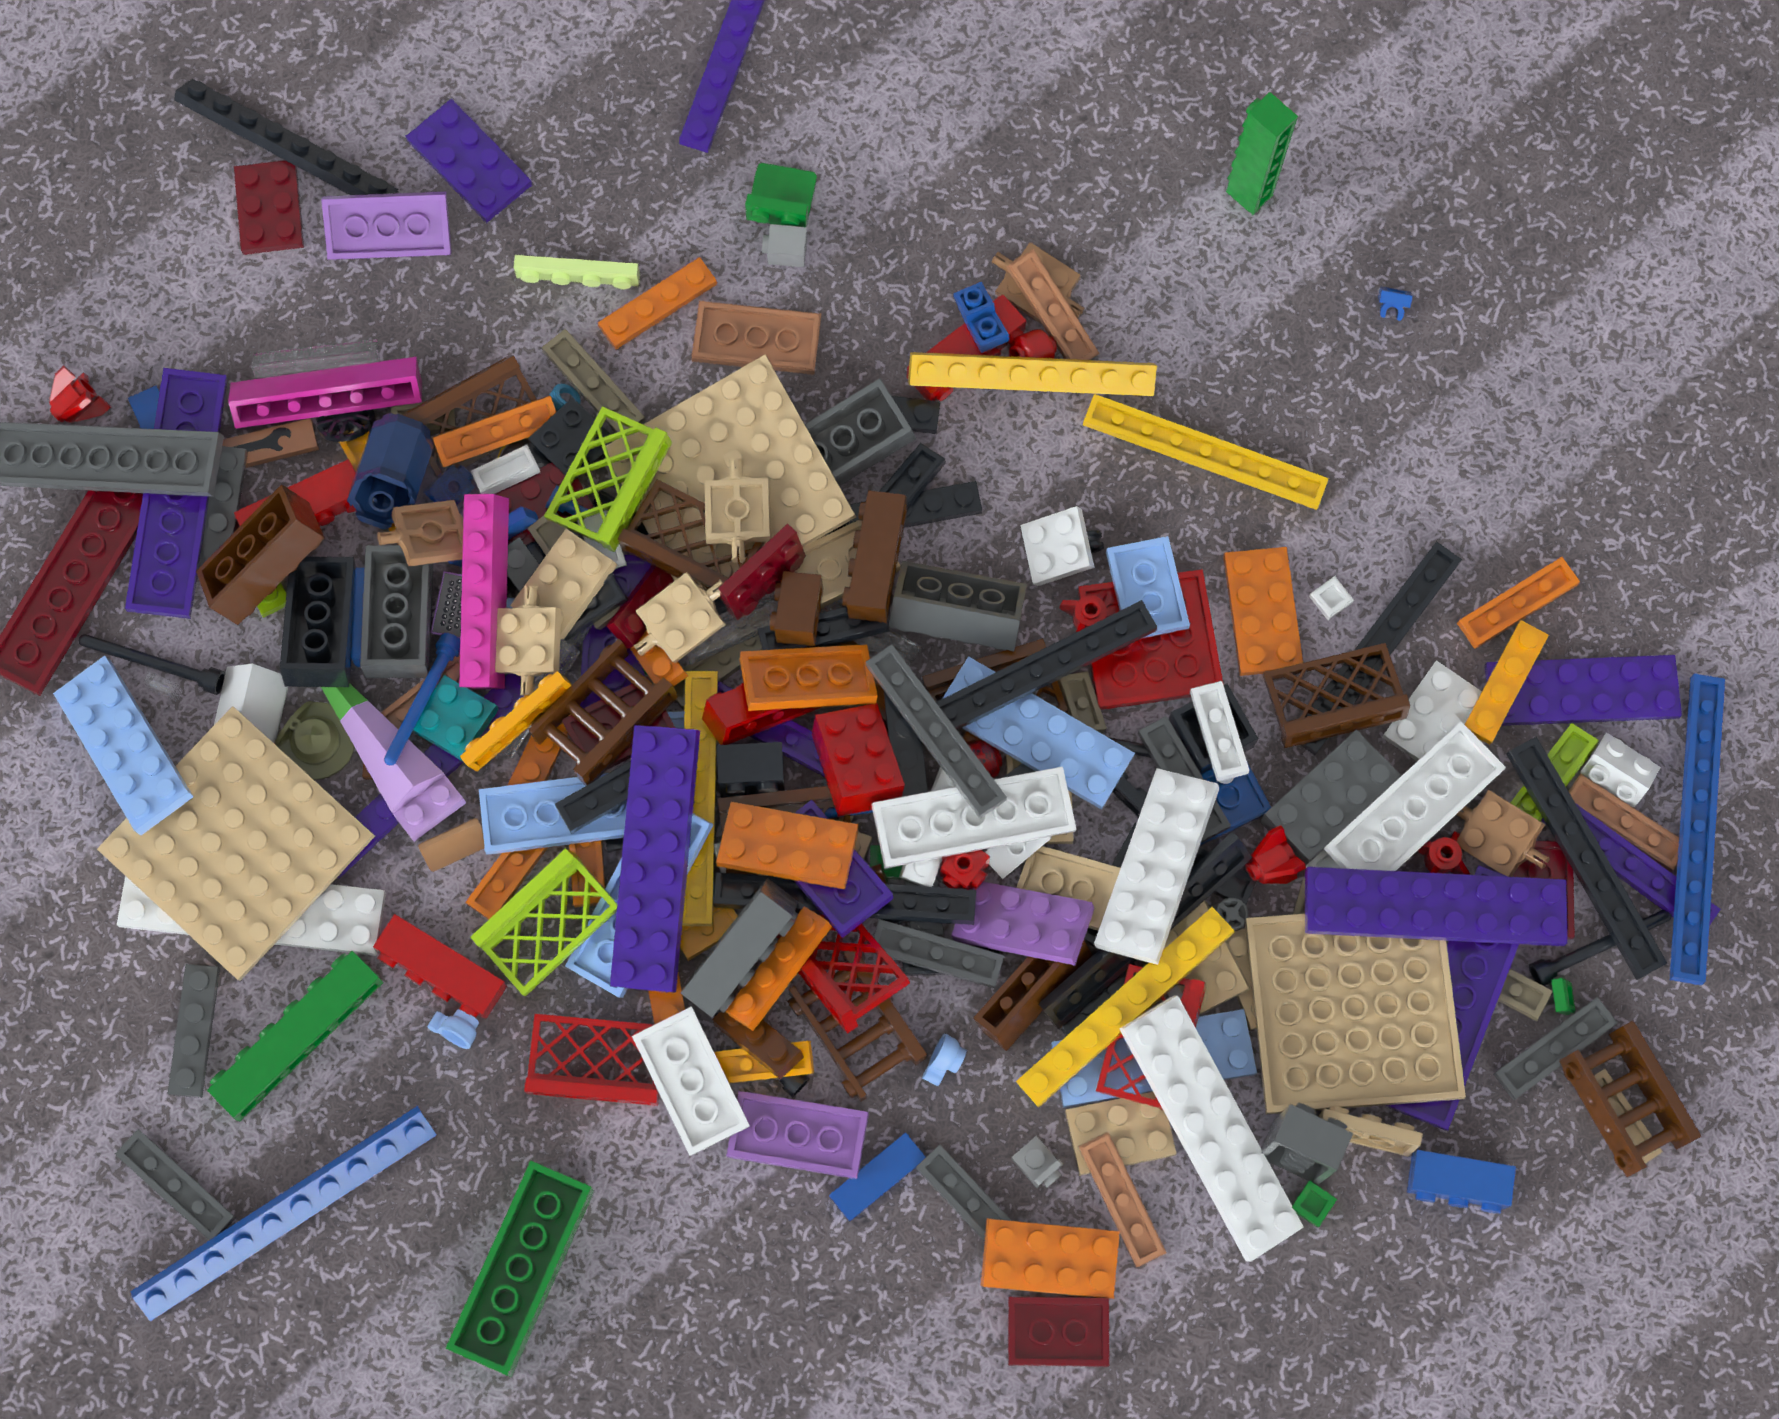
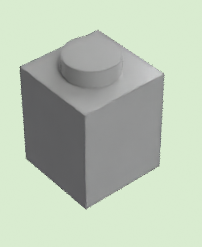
M770 224L769 235H763L762 253L767 254L768 264L804 267L807 227Z

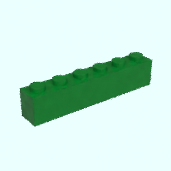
M1271 92L1262 100L1256 98L1246 110L1248 115L1242 124L1244 129L1238 138L1240 144L1234 152L1236 158L1231 164L1233 169L1227 177L1229 183L1226 193L1252 215L1274 194L1298 115Z
M353 951L348 955L346 953L340 955L332 963V970L324 978L322 976L316 978L308 986V993L300 1001L298 999L292 1001L284 1009V1016L276 1024L273 1022L268 1024L260 1032V1039L252 1047L246 1046L235 1056L234 1060L236 1062L227 1071L223 1069L211 1079V1086L207 1091L235 1120L240 1122L383 984V981Z

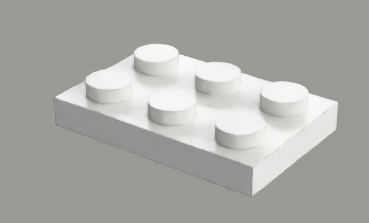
M1436 660L1409 698L1411 706L1407 719L1392 722L1382 738L1415 761H1418L1459 722L1465 724L1482 691Z

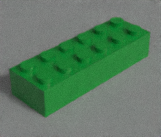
M530 1160L445 1349L508 1377H512L594 1194V1189L591 1186Z

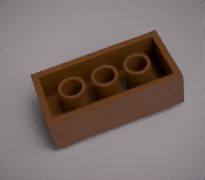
M281 484L208 558L196 573L209 608L239 625L254 612L255 608L267 595L275 591L277 585L289 573L296 570L299 563L311 551L317 549L324 536L308 501Z

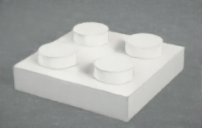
M1075 506L1020 525L1034 585L1040 586L1094 568L1081 508Z

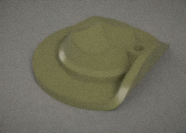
M315 701L304 703L291 716L274 743L313 780L325 779L341 771L350 761L355 749L331 704Z

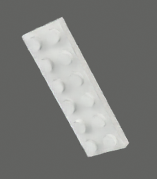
M1459 722L1326 845L1324 850L1344 869L1396 871L1506 767L1462 722Z
M1063 767L994 779L1006 795L1007 800L981 819H979L956 787L872 803L884 868L1075 832L1077 829Z
M1156 768L1094 942L1096 948L1158 965L1219 791L1217 783Z

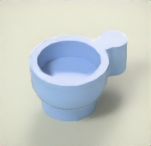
M457 1009L453 1016H446L437 1011L427 1027L431 1031L441 1034L451 1043L461 1048L469 1049L476 1038L475 1029L479 1025V1021L474 1016L468 1015L460 1009Z
M943 1034L932 1053L929 1065L922 1079L939 1086L947 1070L953 1073L959 1070L967 1050L960 1047L956 1039L948 1034Z

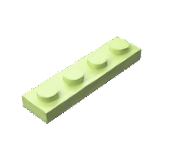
M515 255L514 258L516 277L528 283H536L540 279L551 280L558 285L582 282L583 285L588 287L611 284L618 289H629L631 286H639L640 273L638 263Z

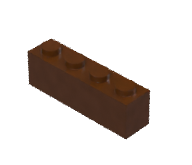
M868 490L866 502L861 501L859 520L862 521L861 530H855L853 548L857 549L856 558H850L848 577H852L850 587L845 586L842 601L843 606H847L849 618L887 623L907 514L906 495Z
M1084 940L1075 965L1028 956L973 1017L982 1032L1007 1051L1042 1012L1038 1003L1092 956Z

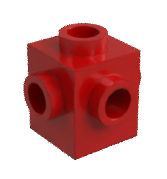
M982 850L942 857L940 876L943 878V884L948 888H974L977 890L987 876L984 871L989 866L990 856Z

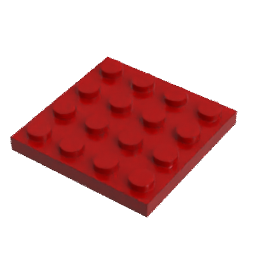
M1203 569L1177 573L1190 623L1189 629L1141 638L1090 664L1094 690L1101 710L1190 698L1192 688L1220 681L1223 683ZM1113 582L1078 586L1079 600L1088 595L1096 596L1101 591L1107 593V597L1104 600L1107 608V617L1120 611Z

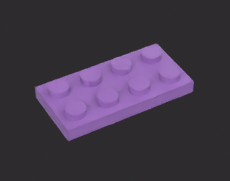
M447 192L323 196L321 199L328 260L451 255Z
M983 882L976 890L974 925L955 924L951 937L954 941L963 944L1075 965L1095 908L1090 901Z
M738 1091L737 1100L750 1127L730 1136L726 1155L728 1158L858 1179L869 1117L868 1112Z

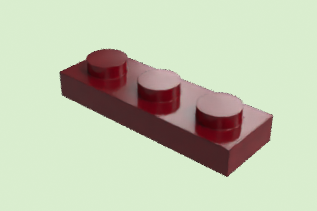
M653 565L628 596L629 600L621 605L606 625L615 637L623 642L626 649L633 647L647 630L645 623L639 617L636 610L674 582L671 574Z

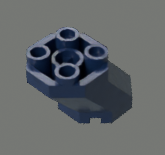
M393 413L386 414L382 419L374 421L347 498L350 506L353 504L356 509L355 515L359 521L384 530L392 527V523H394L392 518L393 507L415 505L434 446V442L430 437L431 432L422 422Z

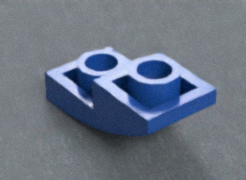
M982 282L953 293L958 309L981 353L1009 341V334L995 312L994 302Z

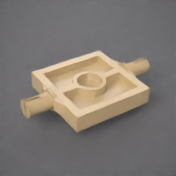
M735 458L729 460L730 477L721 480L704 481L706 544L726 543L732 545V562L738 563L739 551L740 563L746 560L745 544L750 542H767L770 540L768 478H749L743 476V460L737 458V470H735Z
M686 572L637 609L636 612L645 623L649 634L634 645L635 649L638 650L637 652L643 656L657 645L666 652L673 663H676L724 627L726 623L718 614L714 600L721 596L718 588L723 584V581L720 579L705 591Z
M524 586V605L516 608H498L495 672L501 674L513 673L521 676L520 695L522 696L533 693L535 676L559 672L561 609L537 606L538 586Z

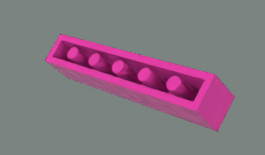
M409 357L232 382L230 384L228 403L236 429L422 402V379L417 357Z
M464 494L459 687L505 689V674L496 673L495 664L498 608H507L509 498L496 494Z

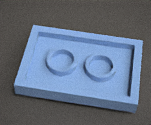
M1168 536L1106 549L1119 610L1121 611L1142 600L1157 625V631L1145 637L1189 629L1190 623Z

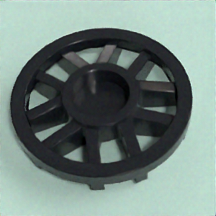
M371 409L317 417L316 425L319 434L324 439L344 442L354 440L371 430L376 419L374 411Z

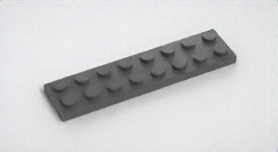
M0 422V486L213 497L224 436L219 432Z

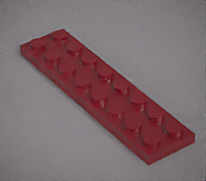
M88 490L0 634L1 677L41 696L135 540L143 493Z

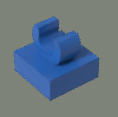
M1380 286L1378 300L1380 303H1383L1380 307L1381 317L1385 318L1389 307H1395L1398 310L1396 319L1401 321L1404 316L1403 307L1410 308L1412 293L1410 291Z

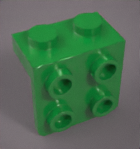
M760 163L756 169L751 194L747 193L745 203L746 220L775 225L807 227L817 181L816 174L812 171Z

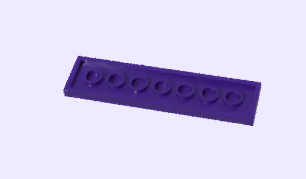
M163 368L154 429L220 433L228 381L227 376ZM143 493L125 604L127 612L191 619L197 581L196 571L199 568L209 496Z
M634 725L610 987L676 992L700 730Z
M1479 865L1475 872V875L1508 877ZM1466 941L1448 942L1447 952L1464 1087L1519 944ZM1460 1099L1386 1105V1107L1448 1131Z
M1307 867L1305 869V934L1565 946L1567 944L1566 880Z

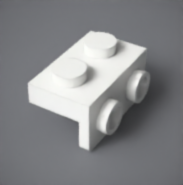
M1606 732L1580 773L1631 807H1635L1649 790L1661 767Z

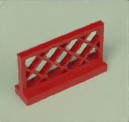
M862 923L851 931L860 934L858 944L842 943L843 938L838 933L836 942L821 941L798 971L799 976L847 1034L858 1027L857 1019L910 984L909 978ZM778 934L776 938L780 939L781 935ZM818 949L833 950L831 962L817 961ZM840 951L856 952L853 963L838 962ZM862 952L876 953L878 955L876 964H860ZM835 970L851 971L849 983L835 982L833 980ZM872 972L871 984L855 983L857 973ZM880 973L894 974L898 978L889 985H877ZM853 991L869 992L868 999L857 1007L851 1002Z
M1129 964L1124 984L1143 967ZM1183 978L1178 983V985L1185 986L1180 1000L1196 1028L1207 986L1204 981ZM1164 996L1161 998L1163 1002L1166 1000ZM1121 1034L1107 1046L1096 1092L1159 1108L1164 1111L1157 1097L1155 1100L1143 1097L1136 1088V1084L1146 1079L1145 1075L1143 1074L1132 1081L1126 1071L1124 1064L1135 1058L1134 1055L1131 1054L1125 1059L1120 1060L1115 1052L1116 1042L1124 1038ZM1114 1055L1118 1063L1110 1067ZM1121 1067L1129 1083L1118 1090L1105 1087L1108 1074ZM1132 1087L1136 1095L1124 1091Z
M534 1014L528 1075L524 1091L531 1095L658 1106L660 1093L654 1081L652 1084L638 1083L631 1074L634 1069L644 1062L643 1058H640L627 1069L616 1056L630 1043L638 1050L633 1037L626 1030H637L633 1034L635 1035L655 1024ZM541 1022L555 1023L563 1033L547 1045L540 1037ZM561 1024H570L572 1026L565 1030ZM579 1025L588 1026L595 1034L581 1048L569 1035ZM594 1027H604V1029L598 1033ZM612 1028L621 1029L628 1038L614 1051L602 1038ZM567 1037L577 1051L561 1063L551 1048ZM599 1039L610 1054L594 1066L584 1054V1051ZM540 1041L545 1048H543L538 1053V1046ZM546 1052H549L559 1066L549 1074L536 1073L537 1060ZM581 1054L592 1069L582 1077H573L566 1069V1066ZM614 1058L625 1072L615 1080H606L598 1069ZM563 1070L567 1074V1076H560L556 1074L559 1071ZM593 1073H596L600 1079L588 1077H590ZM628 1075L633 1082L621 1080Z

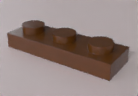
M720 1011L712 1019L714 1025L780 1080L804 1058L800 1049L763 1019L754 1031L732 1018L726 1011L724 1013Z

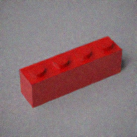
M1002 294L993 302L995 312L1009 334L1008 342L981 353L966 323H964L926 353L1000 356L1001 350L1008 344L1011 346L1015 337L1025 332L1026 319ZM909 366L907 367V379L909 376ZM914 386L926 400L936 401L937 399L943 401L954 390L952 387Z
M349 459L287 487L310 503L319 526L334 521L335 516L345 511L347 513L356 511L353 504L350 506L347 501L356 474ZM268 497L233 512L239 525L241 526Z
M742 683L735 689L724 693H715L709 699H706L702 720L720 745H728L822 707L748 711L744 683Z
M396 914L393 915L373 945V948L379 953L377 959L392 969L397 964L406 970L404 976L419 986H421L423 981L434 987L432 993L447 1003L452 998L461 1004L460 1010L475 1018L479 1015L487 1019L507 988L503 980Z

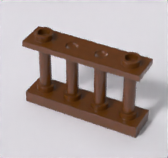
M617 639L612 645L606 646L595 663L545 713L543 712L536 716L531 727L528 729L535 742L539 745L548 737L577 763L573 770L585 786L596 781L633 744L634 725L650 726L678 698L673 685L664 677L658 683L652 684L624 660L629 654L620 639ZM614 669L619 671L644 693V697L635 706L630 707L602 683ZM592 692L622 716L621 721L613 729L605 728L580 706ZM571 714L599 739V743L590 752L585 753L557 728L562 723V719Z
M844 952L843 959L845 963H853L856 952ZM861 957L860 964H866ZM839 970L834 974L833 980L835 982H846L850 978L851 971ZM858 972L856 979L860 984H871L873 973ZM795 986L789 988V995L791 997L787 1000L789 1006L797 1017L800 1015L804 1016L844 1076L845 1080L841 1083L851 1098L857 1096L860 1102L864 1101L867 1094L863 1087L903 1060L905 1062L912 1060L915 1066L926 1060V1052L889 998L876 1006L881 1014V1017L878 1018V1023L836 1049L826 1033L840 1025L831 1014L818 1022L808 1007L818 1000L813 991L810 989L800 995ZM860 992V996L851 1002L857 1007L868 999L869 992ZM885 1033L887 1035L893 1033L899 1041V1044L896 1045L897 1049L857 1076H854L844 1060Z
M1634 1020L1608 1034L1613 1043L1583 1058L1578 1049L1559 1060L1565 1077L1573 1084L1612 1151L1615 1163L1623 1170L1626 1177L1646 1168L1647 1166L1642 1157L1669 1142H1672L1677 1150L1702 1137ZM1621 1055L1630 1072L1600 1087L1591 1069ZM1638 1084L1647 1101L1617 1116L1608 1099ZM1655 1113L1664 1130L1635 1146L1625 1128Z

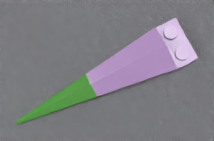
M349 684V687H321L389 809L414 842L466 804L464 798L445 774L409 739L396 764L393 766L385 764L384 757L398 729L351 684Z

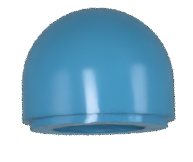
M557 384L549 394L556 412L567 403L561 398V393H568L579 404L581 403L578 392L567 384Z

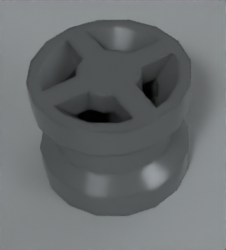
M1237 898L1225 899L1215 909L1234 931L1240 930L1245 925L1246 918H1248L1246 905Z

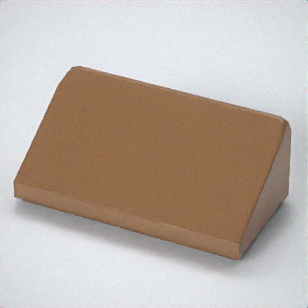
M474 818L418 845L430 871H437L485 848L483 829L478 819Z

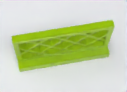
M602 406L544 517L615 552L619 545L617 538L623 528L627 530L672 444L667 432L656 427L652 429ZM606 418L618 422L620 432L603 437L601 427ZM623 425H625V426H627V427H629V428L626 429V430H624ZM637 432L648 436L643 446L631 450L627 436ZM623 438L627 451L610 457L606 443ZM602 445L606 459L589 465L586 457L589 450ZM630 458L632 467L629 473L616 477L612 463ZM608 465L613 479L595 485L591 471ZM587 473L591 487L574 492L572 486L574 478ZM615 485L617 491L615 500L602 505L598 491ZM594 493L598 507L581 512L577 498ZM573 500L577 514L567 518L556 515L561 504ZM600 513L603 522L598 532L595 533L586 529L583 519ZM579 520L580 525L575 524V523H573V522Z
M565 848L470 938L478 947L485 951L518 991L526 997L617 912V902L582 864L581 859L573 851ZM579 870L585 877L584 892L568 891L569 878ZM562 885V891H556ZM591 885L597 892H590ZM551 895L562 896L560 914H544L545 900ZM568 896H584L583 915L566 914ZM590 897H602L609 904V907L601 915H589ZM526 918H538L537 936H520L521 923ZM544 918L560 919L559 937H543ZM566 919H583L582 932L576 938L565 937ZM588 920H594V921L588 926ZM514 930V936H508ZM502 940H514L513 959L500 958L493 949ZM520 940L536 941L535 960L519 959ZM542 941L558 942V955L554 959L541 960ZM565 942H571L569 945H567V946L564 948V943H565ZM506 963H512V970L506 965ZM518 963L535 964L534 977L526 985L517 977ZM541 964H547V965L540 971Z

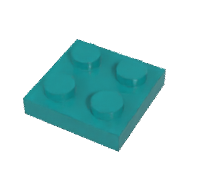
M444 675L434 689L412 732L463 761L460 756L466 751V746L475 738H480L499 709L496 704L468 688L459 687L458 682Z

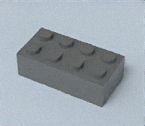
M880 378L805 424L839 486L916 440L911 427Z
M366 545L360 660V666L365 678H426L430 670L434 563L408 567L403 549L399 545Z
M902 560L893 598L889 627L904 632L911 631L927 634L935 638L942 637L962 641L967 644L974 643L998 650L1014 651L1027 584Z
M1356 729L1264 814L1260 823L1268 831L1281 825L1284 828L1286 842L1292 848L1295 857L1297 856L1306 866L1402 775Z
M767 878L689 977L681 994L711 1017L718 1010L724 1013L735 999V995L739 990L737 985L739 984L744 987L749 982L759 965L756 961L759 959L764 962L774 950V945L779 940L776 936L780 934L784 937L795 923L794 920L798 916V913L795 912L798 901Z
M1297 1103L1296 1106L1290 1104L1272 1122L1261 1147L1262 1153L1269 1163L1319 1185L1338 1170L1353 1133L1347 1131V1125L1337 1119L1329 1117L1326 1121L1316 1116V1110L1305 1104Z

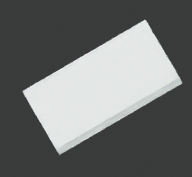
M253 663L227 667L214 725L233 706L275 743L288 687L284 686L282 675Z

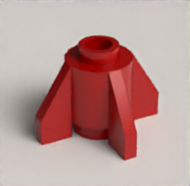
M64 365L55 373L49 398L51 405L49 410L58 421L73 423L102 416L111 408L108 402L102 397L97 396L96 391L89 384L88 375L84 372L75 381V374Z
M1101 591L1096 596L1088 595L1080 600H1063L1059 609L1073 616V623L1077 629L1076 632L1107 618V608L1104 603L1107 593Z
M1281 825L1270 830L1254 852L1250 854L1252 859L1245 866L1252 880H1258L1262 884H1288L1298 878L1296 873L1306 869L1305 863L1297 856L1295 857L1292 848L1286 842L1284 828Z
M1454 831L1450 838L1443 837L1438 838L1434 842L1427 841L1417 851L1424 855V863L1429 870L1428 873L1449 874L1451 872L1453 874L1470 875L1469 870L1461 859L1462 850L1457 843L1459 833ZM1441 852L1446 855V858L1441 855Z

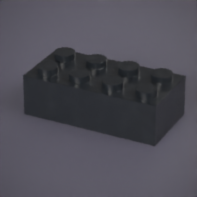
M306 556L299 563L296 570L288 574L280 658V672L285 687H349L352 660L354 577L356 569L354 557Z

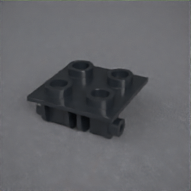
M572 397L537 429L528 440L566 476L595 418ZM603 426L601 427L603 437L611 435ZM602 445L589 450L586 455L589 465L598 458L601 460L605 458Z

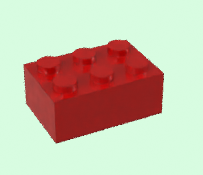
M877 703L815 715L812 738L838 817L872 810L871 804L874 802L902 797L905 784Z

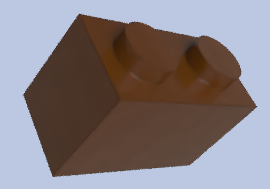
M783 571L782 582H777L775 586L774 600L778 602L777 612L772 611L770 617V630L775 631L777 643L815 646L824 590L820 574Z

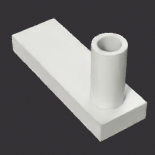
M1222 681L1192 688L1190 694L1217 782L1228 784L1233 781L1234 777L1248 774L1249 767Z

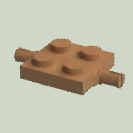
M1030 242L1023 253L1014 261L1034 249L1078 319L1085 308L1071 300L1070 297L1072 290L1081 279V275ZM997 252L996 257H993L991 263H994L1006 271L1003 281L995 290V294L998 296L1003 294L1014 307L1042 324L1006 266L1014 261Z
M455 500L393 507L392 518L396 530L377 533L380 546L393 543L399 544L403 549L408 567L463 559V517L458 512Z
M1488 790L1480 804L1473 810L1465 806L1462 808L1464 812L1459 811L1456 814L1465 820L1464 829L1457 840L1461 849L1497 872L1512 877L1518 866L1526 860H1529L1541 869L1545 868L1546 864L1536 859V857L1546 863L1549 862V857L1534 849L1536 838L1545 824L1492 791Z

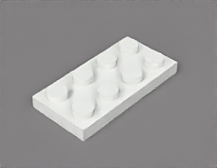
M692 1007L632 1036L690 1156L750 1127Z

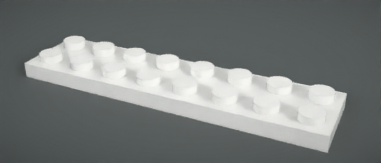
M125 876L117 926L189 935ZM330 884L275 945L346 953L353 951L355 954L376 956L377 952L373 945L380 935L386 892L385 890Z
M1178 995L1168 998L1121 1027L1120 1031L1245 1261H1253L1304 1228L1295 1210L1292 1209V1204L1267 1158L1262 1153L1261 1147Z

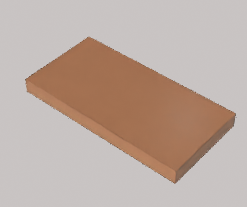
M699 301L692 362L744 367L761 356L766 355L776 371L814 375L821 314Z

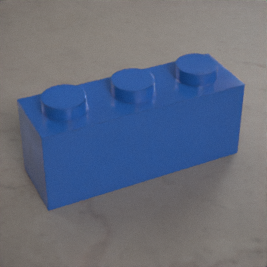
M1416 1150L1411 1155L1407 1193L1416 1194L1415 1199L1419 1201L1435 1202V1198L1447 1199L1450 1206L1468 1208V1203L1481 1205V1211L1501 1213V1209H1506L1512 1205L1516 1166Z

